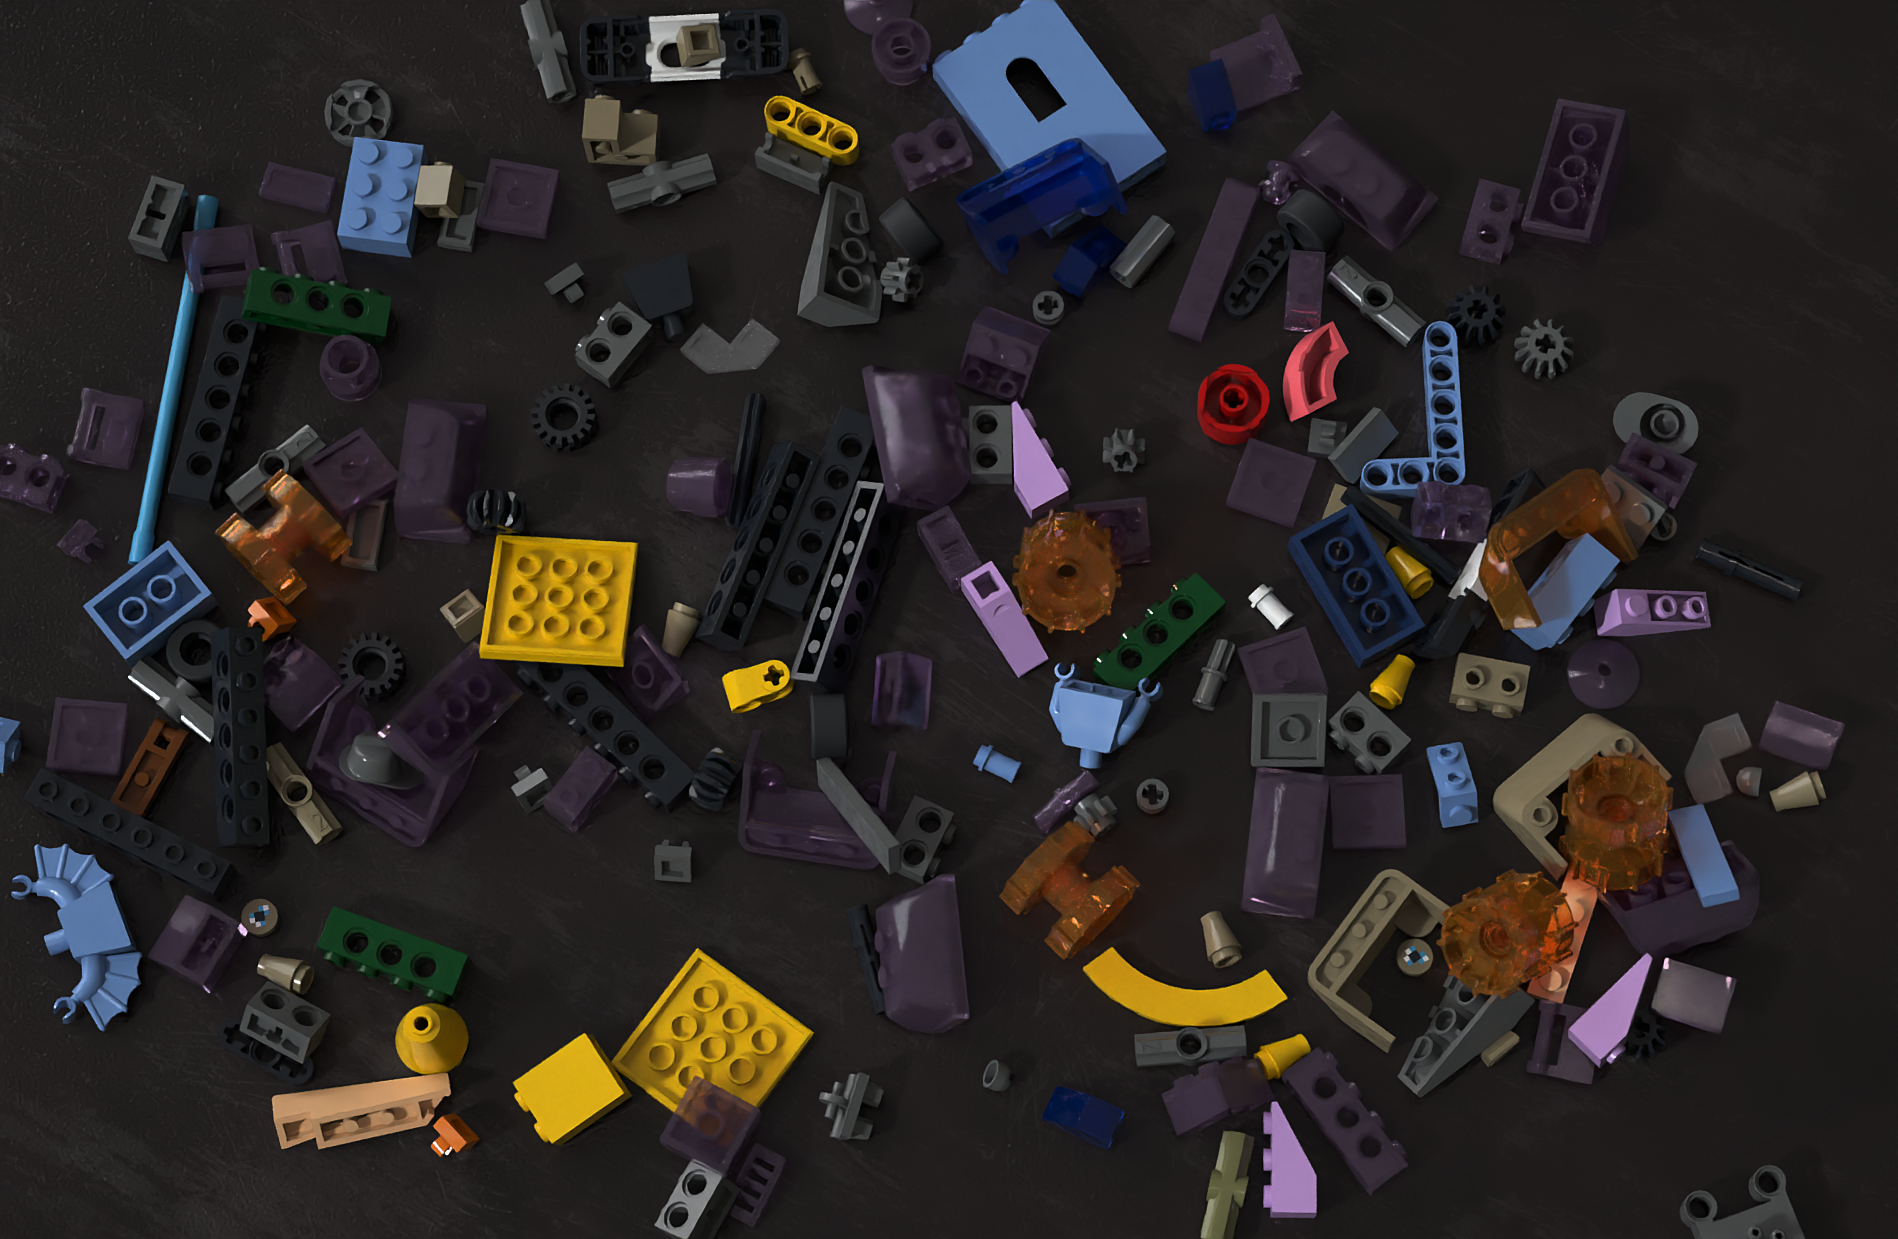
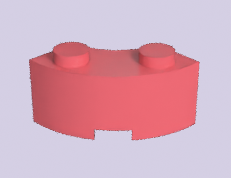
M1333 321L1306 335L1296 345L1287 361L1283 376V397L1291 422L1337 399L1333 387L1334 371L1339 361L1349 352Z

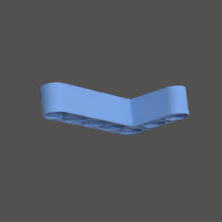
M1437 321L1429 325L1425 331L1422 345L1429 457L1376 459L1368 462L1362 470L1360 489L1364 494L1381 500L1447 498L1456 495L1462 488L1465 477V458L1457 335L1453 326L1447 322ZM1435 336H1441L1447 340L1448 345L1437 347L1432 344L1430 339ZM1436 370H1444L1448 372L1450 379L1439 381L1432 373ZM1444 403L1449 405L1453 412L1448 415H1442L1435 410V406ZM1447 437L1454 442L1455 446L1450 449H1444L1437 444V440ZM1444 471H1450L1455 474L1457 480L1453 483H1445L1440 479L1439 474ZM1410 472L1416 473L1421 478V482L1415 485L1409 484L1404 480L1403 475ZM1372 474H1380L1384 477L1386 483L1375 486L1368 481L1367 477Z

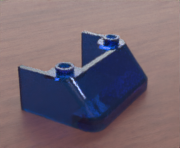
M1080 138L1064 140L965 190L956 198L960 212L985 257L1002 275L1009 272L1006 262L1016 256L1015 253L1020 247L1017 240L1070 213L1079 210L1083 214L1098 216L1106 212L1110 205L1114 206L1122 214L1129 211L1109 162Z

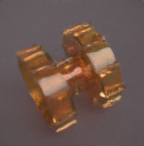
M280 469L260 488L271 505L277 510L268 521L256 530L235 512L214 533L247 571L271 594L287 606L307 587V584L301 579L297 571L290 565L294 559L311 545L316 551L332 562L353 542L322 505L298 481H295Z
M1050 509L1049 516L1039 520L1030 529L1024 527V539L1021 543L1019 556H1014L1013 567L1018 568L1019 571L1013 574L1012 584L1018 586L1020 599L1023 603L1022 614L1027 615L1029 613L1038 622L1047 626L1049 633H1053L1054 629L1065 631L1079 629L1082 634L1085 633V627L1095 623L1104 614L1110 616L1111 603L1114 599L1116 587L1122 585L1121 575L1116 574L1115 569L1121 568V558L1115 556L1114 546L1111 541V528L1104 529L1095 520L1087 517L1084 509L1081 510L1080 514L1071 512L1055 513L1053 509ZM1063 565H1071L1077 572L1071 577H1063L1057 570Z
M1629 752L1625 756L1611 755L1599 757L1597 754H1594L1593 760L1583 764L1576 771L1572 769L1569 771L1568 793H1563L1562 815H1566L1565 835L1560 836L1559 854L1569 864L1568 867L1572 871L1573 880L1580 879L1589 885L1601 889V893H1606V890L1631 888L1637 892L1638 887L1649 881L1654 875H1662L1663 853L1668 851L1669 831L1666 830L1667 810L1672 809L1674 789L1667 787L1664 778L1659 773L1658 765L1652 767L1641 760L1632 758Z
M1068 821L1063 827L1050 835L1024 860L1023 864L1006 882L1003 892L999 895L1017 915H1020L1022 912L1026 915L1045 899L1062 915L1051 927L1052 930L1044 941L1063 960L1067 957L1072 959L1075 954L1089 945L1112 923L1128 902L1133 899V895L1141 885L1122 865L1118 868L1114 865L1111 870L1094 881L1078 864L1088 854L1092 843L1096 839L1077 821L1073 824Z
M1511 869L1498 876L1496 884L1484 890L1478 887L1462 896L1463 901L1442 912V916L1445 919L1441 929V939L1437 940L1436 944L1442 947L1444 958L1450 968L1448 975H1455L1464 985L1472 989L1473 996L1482 993L1500 995L1501 999H1505L1519 990V984L1525 983L1532 978L1538 980L1552 971V965L1558 964L1573 955V951L1570 948L1574 939V929L1579 926V923L1574 921L1571 909L1565 899L1567 892L1561 893L1552 883L1543 878L1541 871L1535 874H1516L1515 870Z

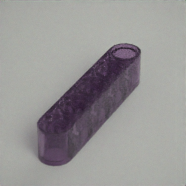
M1231 177L1226 178L1172 315L1168 331L1201 343L1204 340L1254 212L1261 188Z

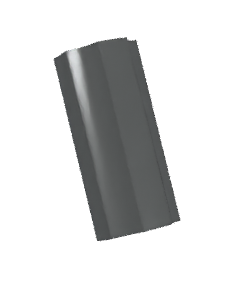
M1152 215L1113 262L1109 272L1126 287L1133 289L1176 237V231L1160 217Z

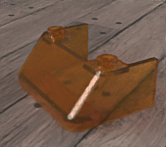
M1583 468L1573 470L1501 519L1490 529L1479 566L1478 576L1503 630L1538 628L1542 625L1512 560L1556 529L1566 539H1575L1588 533L1620 561L1635 560L1639 557L1600 475L1594 469Z

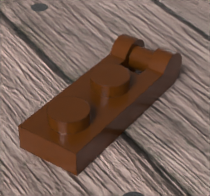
M160 717L156 718L110 802L145 818L180 753L186 748L191 732L183 728L177 730L170 727L168 721ZM161 739L170 742L166 750L157 746Z

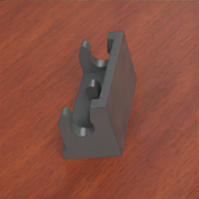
M767 132L764 147H758L755 153L757 168L820 195L835 165L832 159L827 156L822 158L776 138L775 134Z

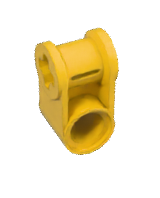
M769 660L749 668H742L725 674L722 677V682L732 713L750 711L760 705L787 697L793 691L795 685L794 681L790 679L791 672L782 661ZM779 673L781 676L779 678L780 684L774 686L772 675Z

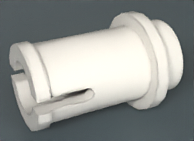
M1262 584L1248 599L1252 602L1251 607L1253 609L1257 607L1275 628L1279 630L1294 614L1272 593L1274 590L1272 587L1267 588L1265 584Z

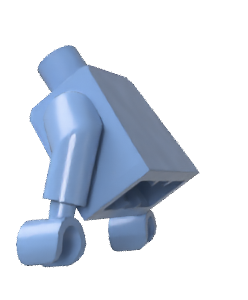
M1058 663L1054 670L1060 681L1055 683L1049 712L1058 731L1062 734L1063 743L1081 748L1080 766L1100 768L1102 752L1111 753L1121 745L1128 743L1146 718L1151 708L1149 701L1158 700L1163 694V687L1158 682L1155 690L1147 693L1145 691L1150 680L1147 677L1143 678L1138 685L1141 695L1136 697V691L1081 681V670L1074 663L1071 665L1070 673L1065 675L1066 666L1063 663Z

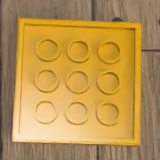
M497 535L479 649L480 658L624 667L639 553L638 543Z
M697 948L611 1061V1064L616 1071L725 1151H728L815 1034Z

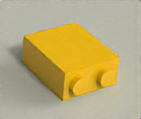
M585 1032L513 1082L518 1091L514 1096L525 1112L531 1111L536 1118L537 1123L534 1124V1127L545 1143L550 1141L552 1144L559 1146L632 1096L594 1036Z

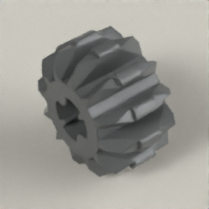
M1536 319L1533 322V329L1527 326L1521 329L1522 337L1516 338L1514 346L1519 349L1514 357L1516 361H1525L1522 366L1523 373L1533 368L1535 369L1534 377L1536 379L1541 377L1542 371H1545L1547 376L1552 379L1556 375V369L1561 372L1567 370L1568 364L1566 361L1573 360L1574 352L1569 349L1573 346L1574 339L1573 337H1564L1567 330L1565 326L1555 330L1553 328V319L1548 320L1546 327H1543L1542 323ZM1541 345L1549 346L1547 354L1540 352Z

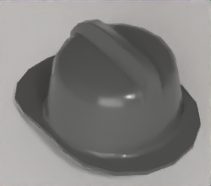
M1637 392L1621 400L1614 411L1613 424L1617 435L1625 443L1633 447L1661 455L1675 456L1691 448L1698 437L1699 424L1695 413L1689 406L1678 400L1648 392Z
M369 730L357 735L354 738V743L342 750L339 757V766L343 773L359 782L373 783L394 789H410L419 785L425 775L424 765L420 759L411 751L402 748L392 735L380 730Z

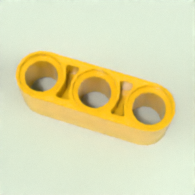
M775 96L766 103L764 110L767 128L776 137L822 158L827 156L837 165H850L858 158V135L851 126L785 96ZM778 112H786L790 115L784 121H776L772 118ZM809 126H816L821 129L818 134L812 136L806 135L803 132ZM842 140L852 143L850 148L846 150L837 149L835 144Z

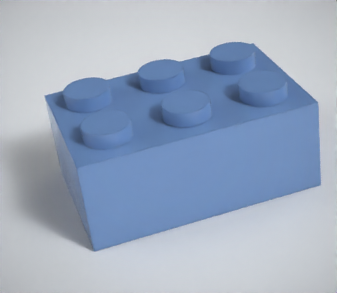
M361 137L354 138L337 232L343 249L412 258L420 212L414 205L420 165L428 166L429 161L424 145Z
M1588 533L1567 542L1503 624L1535 651L1544 647L1551 648L1556 642L1561 644L1574 629L1570 625L1571 622L1578 615L1584 616L1595 603V600L1592 598L1594 593L1599 588L1605 589L1615 578L1617 573L1613 569L1620 560Z
M168 540L83 605V607L130 667L133 668L140 659L145 658L147 655L151 657L166 646L173 630L183 622L200 619L219 604L210 590Z

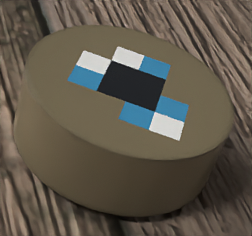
M255 899L249 902L244 907L241 917L246 930L257 937H264L273 933L278 927L280 920L276 907L265 899Z
M1420 939L1406 940L1399 946L1396 953V964L1399 970L1411 977L1425 974L1430 969L1433 961V952L1430 946Z

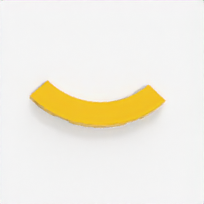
M1113 947L1083 967V971L1092 982L1114 1001L1119 1002L1142 1017L1177 1027L1218 1028L1224 1025L1248 1021L1273 1010L1288 999L1266 969L1248 980L1229 987L1213 990H1190L1172 987L1145 976L1128 964Z

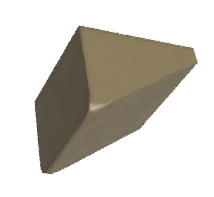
M715 24L681 26L676 36L682 67L694 66L721 57Z
M469 588L440 608L442 614L465 643L482 632L485 608Z
M1510 1030L1478 1055L1488 1067H1492L1517 1047L1520 1038Z

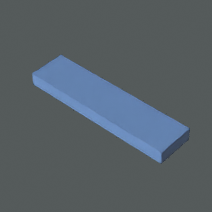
M1703 804L1668 811L1669 824L1703 907L1740 899L1738 887Z

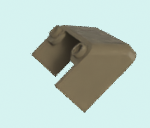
M1595 713L1581 716L1495 790L1492 798V806L1496 814L1557 881L1563 877L1569 864L1545 839L1554 830L1558 822L1557 809L1547 798L1551 792L1599 752L1612 765L1625 767L1633 764L1659 794L1666 789L1672 777L1634 734Z
M1395 869L1384 870L1376 876L1311 964L1308 971L1309 985L1344 1023L1388 1054L1396 1037L1368 1018L1372 1011L1371 998L1356 984L1397 929L1412 938H1423L1429 935L1439 922L1466 943H1469L1477 926L1402 872Z

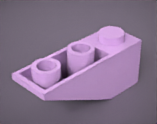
M1015 401L1012 403L1014 491L1031 520L1068 501V488L1072 485L1062 467L1056 469L1051 458L1054 457V453L1045 438L1039 440L1033 430L1037 425L1030 411L1027 408L1022 410L1018 402Z
M992 561L961 578L962 592L1018 678L1049 660L1013 593Z
M1615 589L1596 599L1593 604L1597 634L1600 636H1635L1711 627L1706 592Z
M1272 1102L1270 1112L1263 1113V1134H1270V1148H1264L1263 1170L1270 1171V1185H1264L1263 1189L1264 1208H1270V1217L1315 1218L1317 1213V1176L1278 1102Z

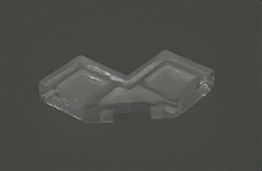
M752 318L730 344L702 323L681 347L680 351L707 374L758 369L778 346L780 341L779 338Z
M1738 713L1704 725L1683 773L1697 805L1706 804L1732 793V788L1719 760L1748 750L1752 746Z

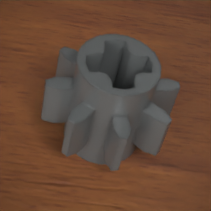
M898 257L897 262L888 261L887 267L883 269L880 277L881 286L884 289L883 293L892 295L893 301L906 302L908 297L917 298V293L920 292L924 283V277L920 270L921 266L912 265V259Z
M1117 428L1112 438L1104 437L1103 462H1111L1114 472L1119 470L1132 473L1137 463L1144 464L1145 439H1137L1134 429L1119 430Z
M1093 793L1075 806L1074 810L1078 816L1074 818L1073 823L1083 836L1091 832L1095 838H1098L1117 824L1113 815L1118 812V808L1108 795L1100 799L1096 793Z

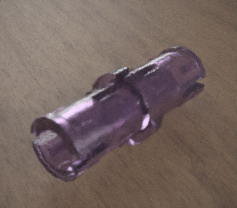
M1083 768L1062 789L1057 788L1053 791L1054 796L1036 813L1030 816L1031 819L1043 832L1047 833L1068 812L1072 814L1075 811V806L1092 790L1097 788L1099 783L1088 770Z

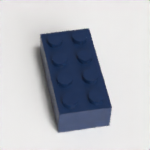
M1353 503L1290 537L1287 545L1289 552L1359 669L1422 634L1425 624Z

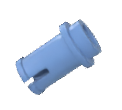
M981 745L973 764L978 766V770L981 772L985 769L1012 783L1022 762L1015 761L994 751V746L989 745V747Z

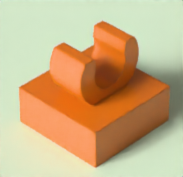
M275 596L255 600L248 609L253 616L248 621V628H256L261 624L265 629L262 635V642L273 639L276 634L290 631L297 622Z
M456 1113L442 1116L433 1125L441 1136L430 1147L442 1157L445 1153L449 1155L454 1150L457 1153L470 1150L480 1138Z

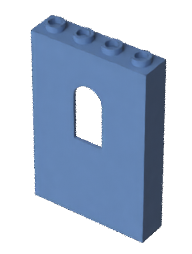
M1024 0L1020 5L1021 8L1011 14L1004 13L993 21L992 26L984 32L977 31L972 33L964 40L963 45L953 52L952 50H947L940 54L932 65L933 78L1052 239L1165 165L1167 151L1054 0ZM1028 58L1033 60L1067 105L1041 122H1038L1007 80L1006 70L1009 64L1016 59Z

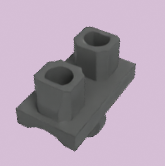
M858 1072L857 1075L849 1074L846 1086L845 1084L835 1082L831 1094L820 1093L819 1101L828 1105L824 1117L835 1120L830 1135L831 1138L837 1140L869 1139L873 1121L858 1116L861 1104L872 1108L878 1107L884 1091L883 1088L868 1081L870 1075Z

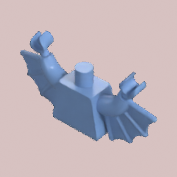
M37 844L34 850L39 879L37 882H31L30 878L25 875L16 876L12 882L26 884L27 890L25 892H12L11 895L18 900L27 898L30 893L53 898L61 908L57 913L63 929L44 936L48 951L51 956L70 949L74 959L79 964H82V979L72 990L74 994L71 997H60L54 1004V1014L62 1007L69 1008L71 1011L63 1017V1024H69L75 1019L76 1006L82 1001L100 1031H105L108 1023L114 1016L128 1011V998L134 989L141 984L138 975V965L143 954L137 951L116 890L109 883L114 879V875L100 868L96 861V856L94 854H78L70 849L69 844L52 849Z

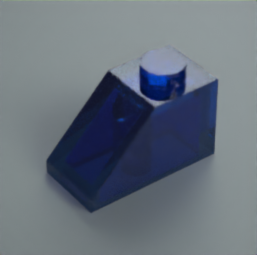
M1221 58L1189 70L1187 96L1203 132L1210 129L1219 131L1230 126L1232 121L1236 119L1237 107L1223 59Z
M1100 225L1069 246L1051 277L1057 280L1065 291L1080 297L1097 285L1108 272L1113 262L1127 247V244Z
M1056 1086L1041 1120L1108 1150L1121 1124L1124 1110L1092 1095Z

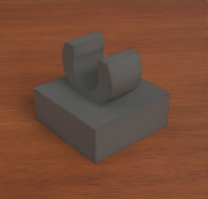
M577 263L570 265L544 283L551 295L562 289L570 303L584 296L581 288L575 282L576 279L584 275Z
M1312 418L1307 456L1328 458L1345 439L1347 422Z
M525 764L514 771L519 782L511 788L527 814L558 795L542 768L531 773Z
M664 840L662 845H656L654 853L655 880L691 883L693 872L692 847H689L688 841H683L682 846H669V840Z

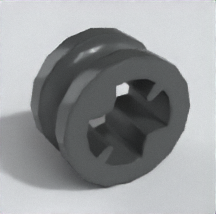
M1047 290L1036 295L1033 300V315L1036 321L1044 326L1056 325L1061 321L1064 316V302L1058 293ZM1047 301L1052 302L1053 307L1058 306V308L1053 309L1051 315H1046L1044 309L1042 311L1039 310V308L1044 307Z
M1147 779L1139 785L1136 800L1137 805L1142 811L1156 814L1167 806L1169 792L1167 786L1162 781ZM1149 788H1156V793L1163 795V799H1157V804L1155 805L1149 804L1148 798H1142L1143 793L1148 794Z

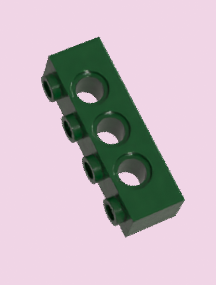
M260 267L258 270L252 269L248 277L241 319L380 346L386 337L392 297L383 295V292L378 289L364 288L360 291L350 289L346 283L339 281H329L326 284L316 282L313 277L308 275L295 274L291 277L279 274V271L274 268ZM283 291L287 293L291 302L287 304L278 302L274 297V292ZM309 299H320L325 305V310L318 311L313 309L309 304ZM346 305L356 307L359 310L360 316L357 318L349 317L343 307Z
M1196 572L1189 579L1185 576L1182 577L1171 588L1170 592L1172 595L1164 603L1159 600L1147 610L1144 615L1147 619L1138 627L1132 625L1119 638V641L1122 642L1112 652L1107 649L1099 655L1093 663L1096 666L1093 669V679L1101 685L1136 691V695L1139 694L1138 685L1140 680L1147 677L1151 682L1225 612L1226 601ZM1178 607H1186L1192 612V616L1186 620H1180L1173 615V611ZM1153 631H1160L1166 635L1167 639L1162 644H1153L1148 640L1147 636ZM1128 655H1134L1141 660V664L1137 668L1129 669L1121 661Z
M335 906L332 907L317 944L321 953L325 954L323 959L327 962L344 967L345 962L358 966L357 972L367 977L377 979L379 974L392 979V985L406 991H411L412 987L426 991L425 997L445 1004L446 999L457 1002L472 964V960L467 954ZM360 937L367 938L369 943L366 950L361 953L351 951V945L355 939ZM395 949L402 951V959L399 963L395 965L385 964L384 959L389 951ZM433 962L436 964V970L432 976L427 978L418 976L419 967L423 963Z

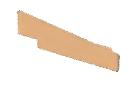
M447 1073L276 1095L272 1098L273 1116L281 1148H289L316 1138L318 1149L426 1126L434 1117V1109L443 1097H449L451 1094L449 1076Z

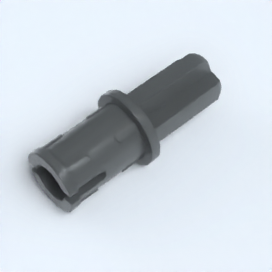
M1218 639L1216 641L1207 666L1201 669L1203 677L1192 702L1202 709L1214 710L1222 684L1228 681L1229 677L1226 674L1236 650V645L1229 640Z

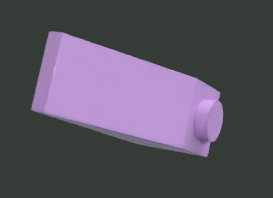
M1648 953L1568 1030V1038L1599 1068L1607 1061L1613 1064L1626 1051L1623 1045L1627 1041L1652 965V957Z

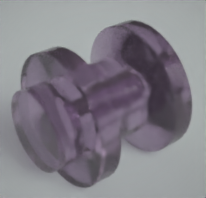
M1271 160L1266 167L1268 172L1271 173L1269 180L1260 181L1258 189L1263 193V199L1272 204L1280 205L1292 197V192L1288 189L1290 182L1299 181L1301 173L1287 163Z

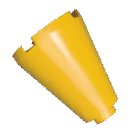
M428 1003L415 1007L403 1017L397 1028L395 1042L399 1057L408 1068L420 1074L432 1075L448 1073L460 1064L467 1049L469 1035L464 1020L455 1010L443 1004Z

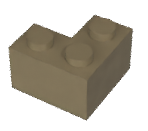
M599 95L595 99L585 98L582 140L588 163L649 166L658 162L661 131L658 115L647 110L623 113L621 101L615 100L611 96Z

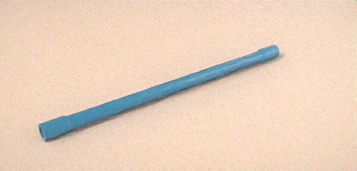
M209 195L198 196L190 253L137 529L133 535L128 561L133 566L145 559L153 550L154 530L210 237L214 229L219 199Z

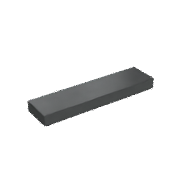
M825 757L816 760L818 786L886 871L892 874L901 870L900 843L831 758Z

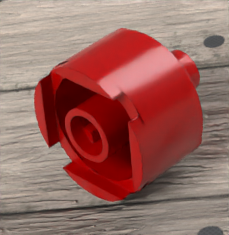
M1228 364L1218 368V370L1203 380L1199 389L1197 416L1204 434L1220 443L1229 445L1253 441L1261 432L1267 420L1270 401L1269 390L1258 374L1247 366ZM1230 401H1236L1237 407L1230 408Z

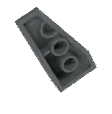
M833 181L828 184L801 285L797 315L827 327L876 323L880 315L882 286L881 281L876 280L873 266L876 262L875 252L870 251L867 232L870 228L863 194Z
M1472 947L1448 975L1443 985L1447 991L1439 1007H1432L1428 1015L1432 1021L1425 1035L1416 1039L1398 1075V1078L1420 1098L1510 1031L1535 1002V999Z

